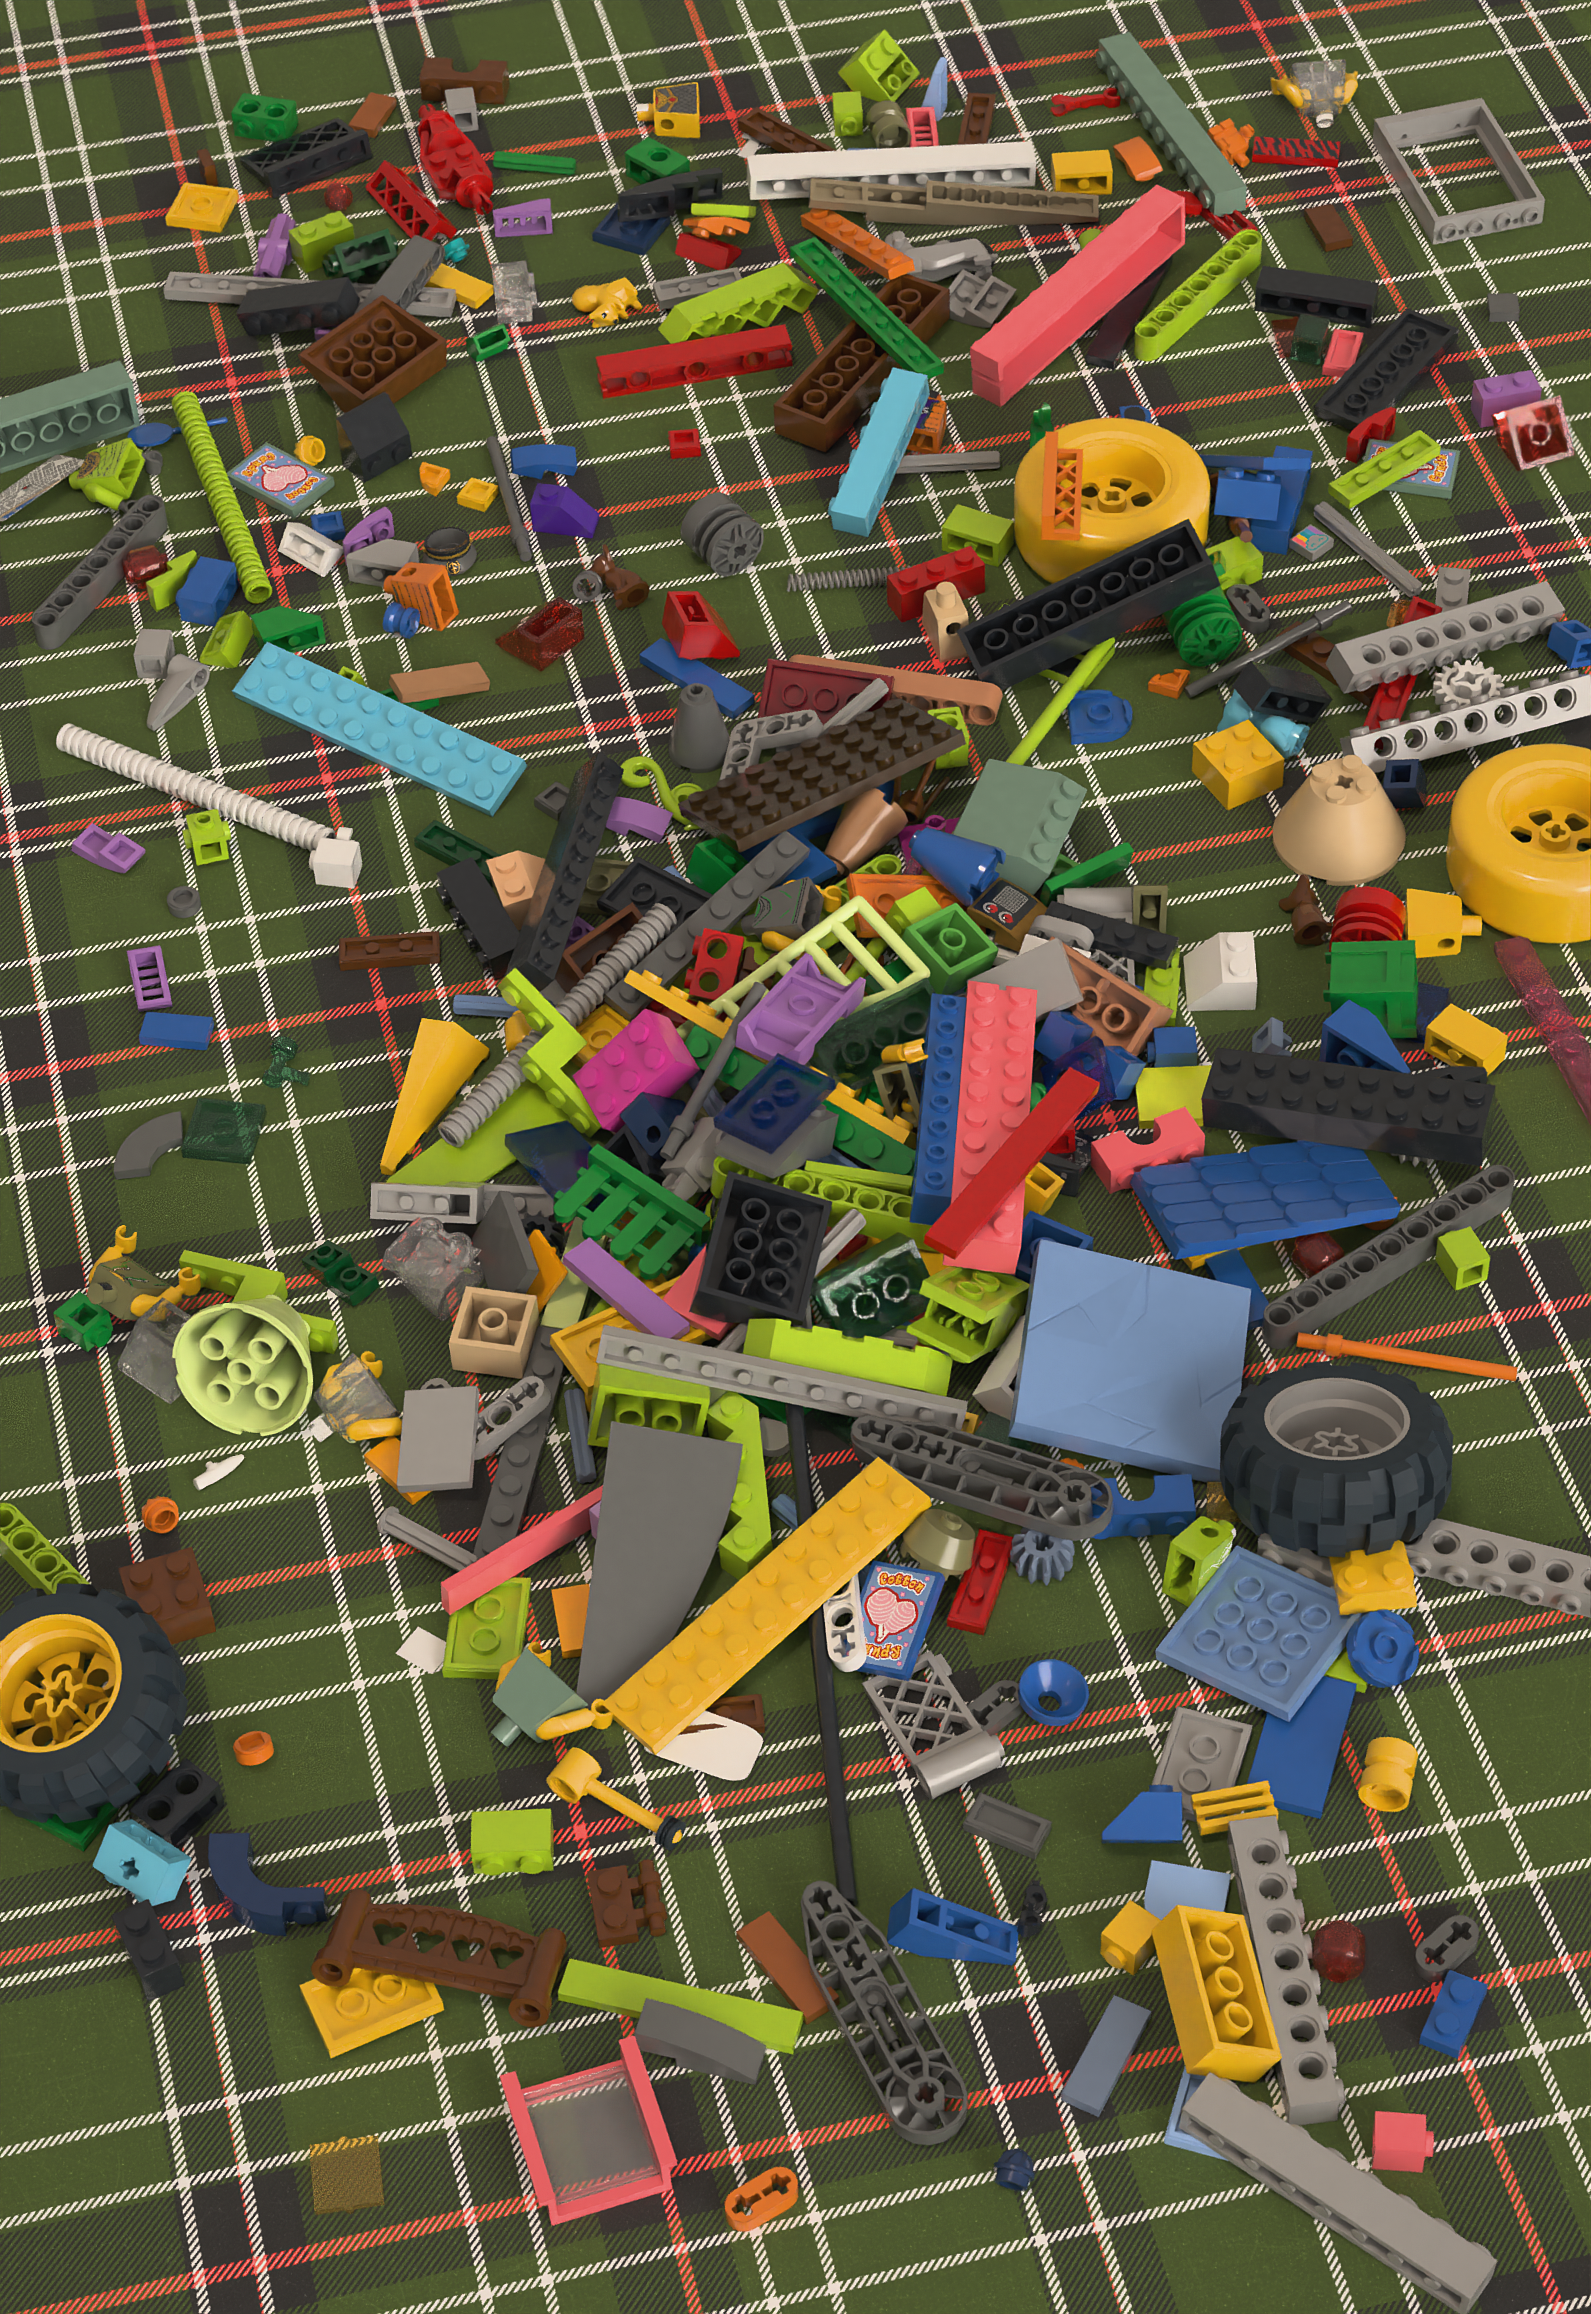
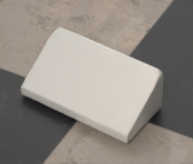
M288 522L278 551L318 575L325 577L341 557L344 549L339 544L302 523Z

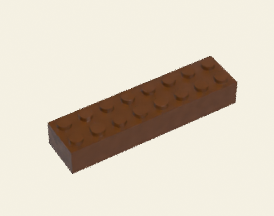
M904 274L890 280L876 294V297L924 344L950 318V289L910 274ZM853 319L773 405L775 433L827 452L878 397L882 382L885 378L888 379L892 368H903Z

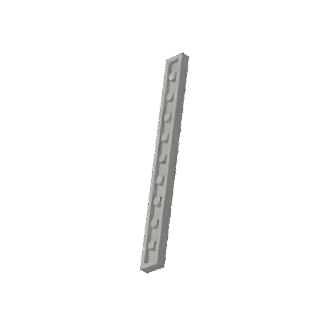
M170 271L164 287L165 299L179 301L234 303L240 305L246 292L249 290L315 282L316 280ZM352 283L360 298L357 308L376 284ZM423 287L405 311L411 315L451 317L456 302V289Z
M608 1325L603 1326L596 1363L857 1418L872 1415L891 1421L932 1422L961 1431L967 1411L968 1401Z

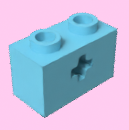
M133 1819L109 1824L93 1867L105 1874L104 1877L108 1882L117 1886H123L134 1893L137 1901L142 1902L149 1899L151 1905L155 1906L175 1900L192 1858Z

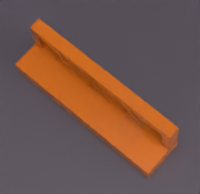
M1046 431L1041 540L1080 541L1083 449H1058V432ZM1058 460H1076V462L1066 468ZM1068 479L1074 484L1065 489L1058 483ZM1065 499L1073 504L1066 510L1057 505ZM1066 521L1074 529H1055V526Z

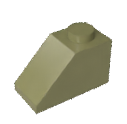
M1132 885V924L1166 934L1167 885Z

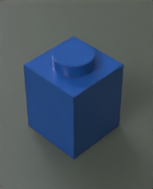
M1195 1026L1153 1028V1042H1147L1146 1044L1147 1063H1154V1068L1197 1066L1198 1051Z

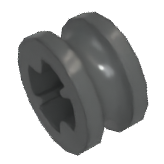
M592 570L582 571L573 582V592L582 601L594 600L603 587L601 577ZM585 579H588L590 584H595L591 593H587V589L580 586Z

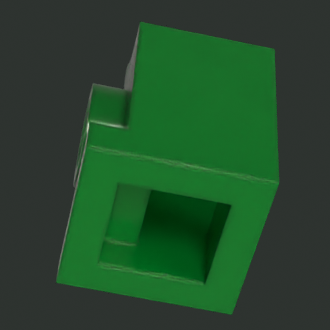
M80 1291L53 1312L59 1336L63 1339L67 1337L86 1352L94 1346L98 1348L103 1347L111 1338L113 1327L109 1312L100 1305L91 1303L88 1297Z

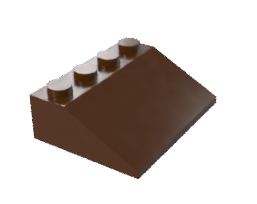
M381 295L299 353L298 358L344 413H347L383 392L387 393L393 404H395L443 369L447 364V340L390 299Z

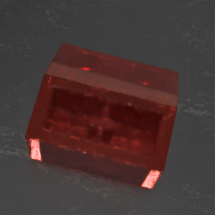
M561 597L554 598L536 607L497 637L495 644L542 672L584 639L582 610Z

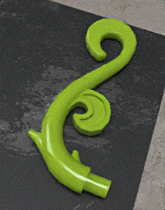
M632 757L621 765V768L624 769L621 782L629 788H643L650 785V776H636L634 774L636 771L646 769L653 772L664 808L673 813L672 817L687 825L684 827L686 831L702 829L683 817L678 803L687 800L688 796L692 793L703 791L701 787L696 784L684 783L670 790L662 769L649 757Z

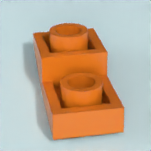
M1140 136L1113 146L1116 157L1125 163L1127 174L1134 180L1147 181L1154 178L1156 173L1163 171L1157 157Z
M717 216L692 217L684 219L683 226L693 229V235L708 239L709 235L721 236L723 234L735 237L736 234H748L751 224L736 218Z

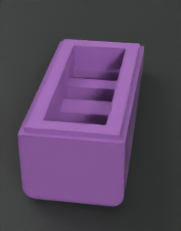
M550 198L493 210L495 237L553 234ZM526 217H531V220L526 221ZM508 218L509 225L503 226L502 219ZM514 218H520V223L514 224Z
M161 946L127 951L138 1011L171 1007L172 1001ZM153 965L157 966V968L138 971L137 969ZM159 975V978L139 980L141 977ZM161 984V988L141 990L142 987ZM163 994V998L143 1000V997Z

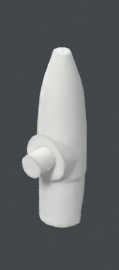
M243 1454L229 1457L219 1463L207 1462L205 1465L207 1467L206 1472L193 1479L196 1489L201 1490L229 1474L243 1461Z

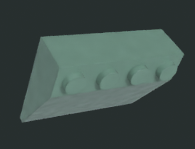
M988 759L952 834L1002 849L1006 853L1004 865L998 862L995 871L1000 874L999 877L1010 881L1034 896L1051 873L1087 789L1058 772Z

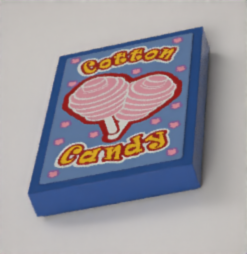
M879 1561L872 1562L860 1594L867 1655L864 1664L855 1671L905 1681L910 1680L945 1582V1577L942 1573ZM844 1639L846 1654L843 1657H847L852 1647L848 1640Z

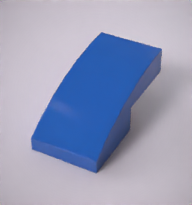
M540 444L514 448L510 452L513 474L541 479L545 470L574 476L577 469L575 447Z

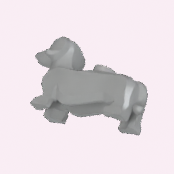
M895 231L885 238V243L913 259L915 270L907 274L927 281L941 280L961 272L962 269L977 271L975 276L986 280L992 275L991 262L996 261L998 258V254L989 255L987 249L977 239L951 243L947 240H941L933 246L914 248L901 231Z

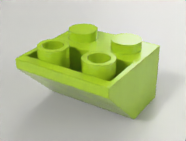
M884 29L866 41L838 71V74L852 91H860L862 97L878 102L884 100L895 102L920 72Z

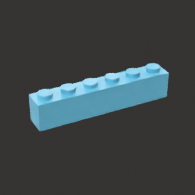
M892 368L888 379L885 378L880 389L881 396L878 402H874L871 407L868 425H864L861 430L860 444L857 450L854 449L850 455L849 469L846 474L843 473L841 475L839 492L836 498L832 497L830 500L828 515L832 518L833 529L865 537L869 536L930 395L927 375Z

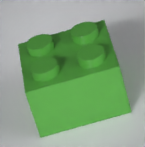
M957 903L910 925L905 929L902 940L929 968L930 976L922 983L931 993L950 995L967 986V980L991 969L999 951V948Z

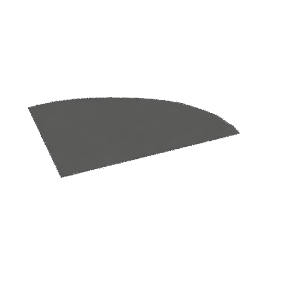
M611 1421L576 1692L588 1704L585 1708L591 1710V1705L596 1699H603L605 1701L668 1645L676 1634L693 1603L722 1535L736 1489L743 1444Z

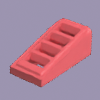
M934 107L906 108L905 121L911 133L909 147L939 146ZM930 139V141H916V140Z

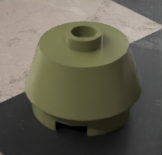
M928 1509L903 1532L904 1540L900 1546V1552L904 1558L911 1555L912 1558L920 1563L918 1569L942 1573L945 1581L949 1575H954L959 1580L964 1571L971 1568L975 1533L971 1526L956 1514L940 1509Z

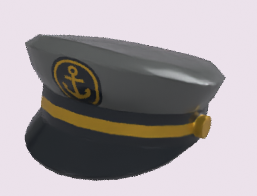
M443 527L434 530L424 540V546H422L424 552L423 563L446 566L449 577L463 574L474 564L477 557L476 548L471 543L473 542L472 536H469L467 531L457 527Z

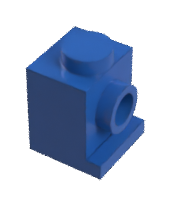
M1577 619L1553 623L1547 647L1558 653L1559 658L1566 660V666L1570 669L1590 666L1591 629Z

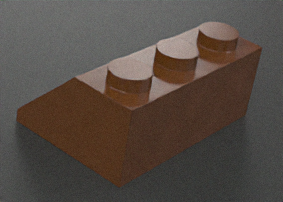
M633 903L564 950L555 980L565 993H570V990L577 986V983L584 979V976L591 972L595 965H598V962L611 951L612 947L617 945L621 938H625V934L631 931L635 924H638L643 915ZM661 940L660 942H657L656 947H658L663 941ZM603 998V1001L599 1005H596V1008H599L606 1003L605 998Z

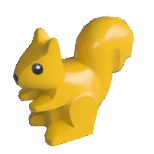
M626 277L598 286L585 285L576 289L572 295V303L578 311L592 312L589 315L590 319H594L592 328L612 326L617 324L619 318L627 319L628 315L625 310L629 306L637 310L642 309V305L637 298L638 292Z

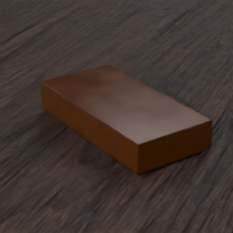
M1332 203L1304 210V218L1325 252L1352 246L1353 237Z

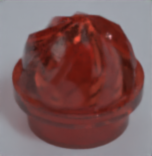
M336 182L328 186L324 194V200L326 205L335 212L346 211L353 201V194L345 184Z

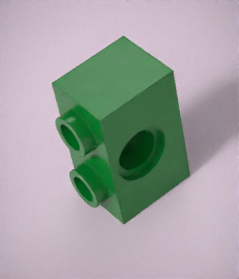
M650 137L645 138L625 152L626 176L640 184L690 172V161L688 158Z

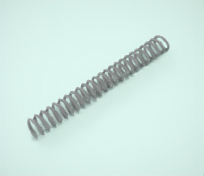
M896 566L894 572L891 567L888 568V572L885 567L882 568V571L877 567L875 572L871 568L869 574L865 568L863 575L860 569L857 570V573L852 569L850 574L848 570H845L844 575L840 570L838 577L835 571L832 572V576L829 571L826 572L825 576L821 571L819 577L814 572L813 578L809 572L807 579L804 573L801 574V577L796 573L794 578L790 573L787 591H790L792 584V589L795 592L797 582L799 590L802 591L803 581L807 591L809 590V581L812 590L815 589L816 583L820 590L822 581L824 589H827L828 579L830 588L833 589L834 578L838 589L840 588V580L842 581V586L846 587L847 579L848 585L851 588L853 586V578L855 586L858 587L859 576L861 586L863 587L865 586V576L869 587L871 586L872 578L874 585H877L878 576L880 585H883L884 575L887 584V576L890 573L899 572V568ZM902 566V567L900 568V571L904 570L905 567Z

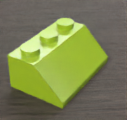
M598 1363L592 1393L587 1445L608 1447L611 1421L702 1437L710 1402V1388L705 1385Z

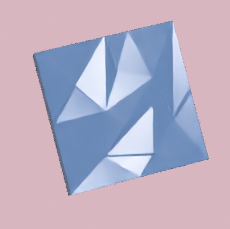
M1040 1239L1033 1256L1008 1436L1172 1475L1191 1474L1193 1480L1222 1486L1220 1481L1221 1429L1230 1408L1241 1394L1251 1289Z

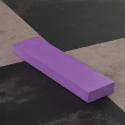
M590 1237L563 1255L562 1264L642 1333L678 1340L689 1332L690 1323Z

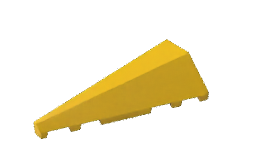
M421 1019L380 1163L381 1174L391 1176L395 1174L396 1166L406 1154L410 1155L413 1152L415 1143L420 1136L430 1131L456 1099V1092L465 1081L470 1082L474 1077V1070L483 1060L487 1061L490 1056V1049L455 1022Z

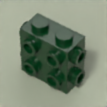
M387 228L335 245L323 255V271L327 278L348 277L351 283L358 281L367 272L370 277L381 274L397 258V252L399 251L398 242L394 235H390Z

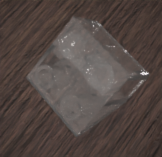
M162 1297L137 1319L117 1367L127 1376L168 1404H171L182 1394L175 1378L178 1372L175 1358H172L173 1346L180 1329L192 1316Z

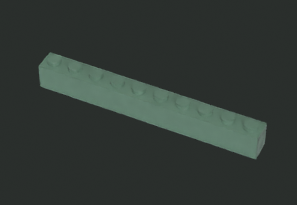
M1127 32L1100 39L1099 52H1096L1098 67L1104 70L1110 83L1114 84L1119 90L1121 98L1128 102L1133 114H1137L1144 129H1148L1156 145H1160L1165 152L1166 158L1175 165L1179 176H1183L1187 181L1191 192H1195L1203 204V208H1209L1211 213L1218 217L1232 214L1234 210H1246V184L1132 34Z

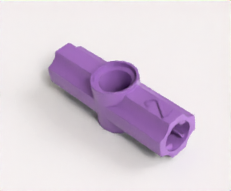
M278 214L276 218H273L266 237L260 238L258 243V261L253 277L280 278L284 265H290L292 252L288 230L296 228V221L291 219L288 214Z

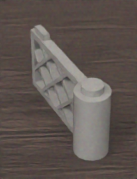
M1131 887L1064 888V895H1057V902L1132 924ZM1092 948L1089 949V952L1092 954L1090 956L1091 960L1095 962L1101 960L1109 966V971L1114 974L1118 972L1135 986L1134 960L1122 957L1116 961L1107 955L1106 952Z
M931 1650L917 1657L909 1681L878 1675L863 1682L862 1685L866 1695L916 1772L924 1792L929 1799H934L1001 1766L1000 1757L1005 1755V1751L996 1734L990 1736L985 1730L981 1729L951 1683L948 1676L952 1674V1670L942 1654L934 1656ZM927 1666L933 1672L930 1683L911 1680L915 1672ZM887 1685L900 1687L895 1700L879 1697L876 1691ZM907 1689L926 1692L921 1705L903 1701ZM933 1694L950 1698L947 1710L929 1707ZM899 1711L917 1714L912 1727L895 1722ZM925 1716L943 1719L938 1732L920 1728ZM951 1721L958 1723L964 1721L971 1729L959 1736L946 1734ZM916 1738L934 1741L932 1749L916 1755L912 1747Z

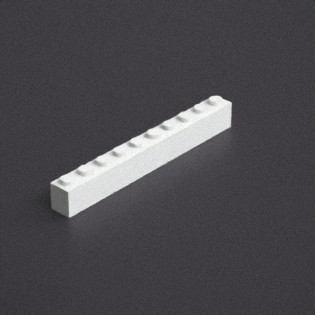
M1032 141L747 155V183L750 200L809 197L811 178L926 188L927 180L999 187L1035 186L1036 158Z

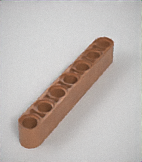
M794 655L788 660L790 662L894 676L895 681L891 699L901 698L925 712L927 710L959 706L964 722L969 724H992L996 719L1003 697L1001 689L989 682L808 655Z

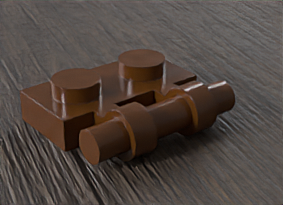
M643 1860L638 1864L640 1874L635 1878H628L626 1865L587 1871L599 1948L639 1942L637 1931L639 1927L649 1926L650 1934L655 1937L666 1933L664 1921L668 1917L665 1904L661 1902L659 1890L662 1888L661 1876L655 1871V1865L652 1860ZM644 1895L645 1906L634 1909L632 1897Z

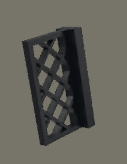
M336 118L239 158L241 165L267 186L268 194L272 198H276L373 157L368 133L363 129L355 131L341 119Z

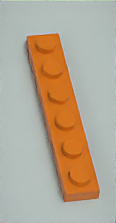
M812 208L810 212L800 216L804 228L888 280L915 270L913 259L833 210Z

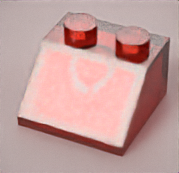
M1561 396L1491 415L1498 444L1517 471L1575 456Z

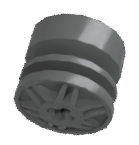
M720 492L708 494L699 499L687 512L680 530L683 542L698 557H701L716 574L722 576L734 575L746 569L756 559L764 541L762 527L747 512H744L729 495Z

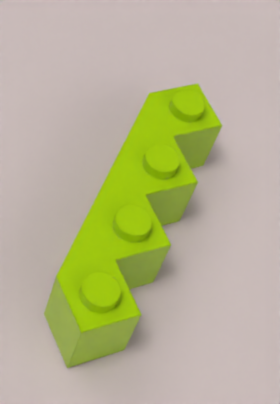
M783 262L675 305L658 330L673 344L708 338L711 334L719 336L737 333L747 320L766 328L784 305L803 314L820 290L802 271Z
M749 1319L743 1354L947 1397L953 1359L932 1348L916 1345L915 1349H908L894 1345L892 1340L865 1335L864 1338L846 1337L842 1335L843 1331L813 1326L812 1329L790 1326L791 1321L782 1319Z
M728 1390L707 1411L706 1418L709 1438L743 1444L736 1489L724 1526L728 1533L718 1543L721 1568L740 1580L773 1551L758 1406L738 1393Z

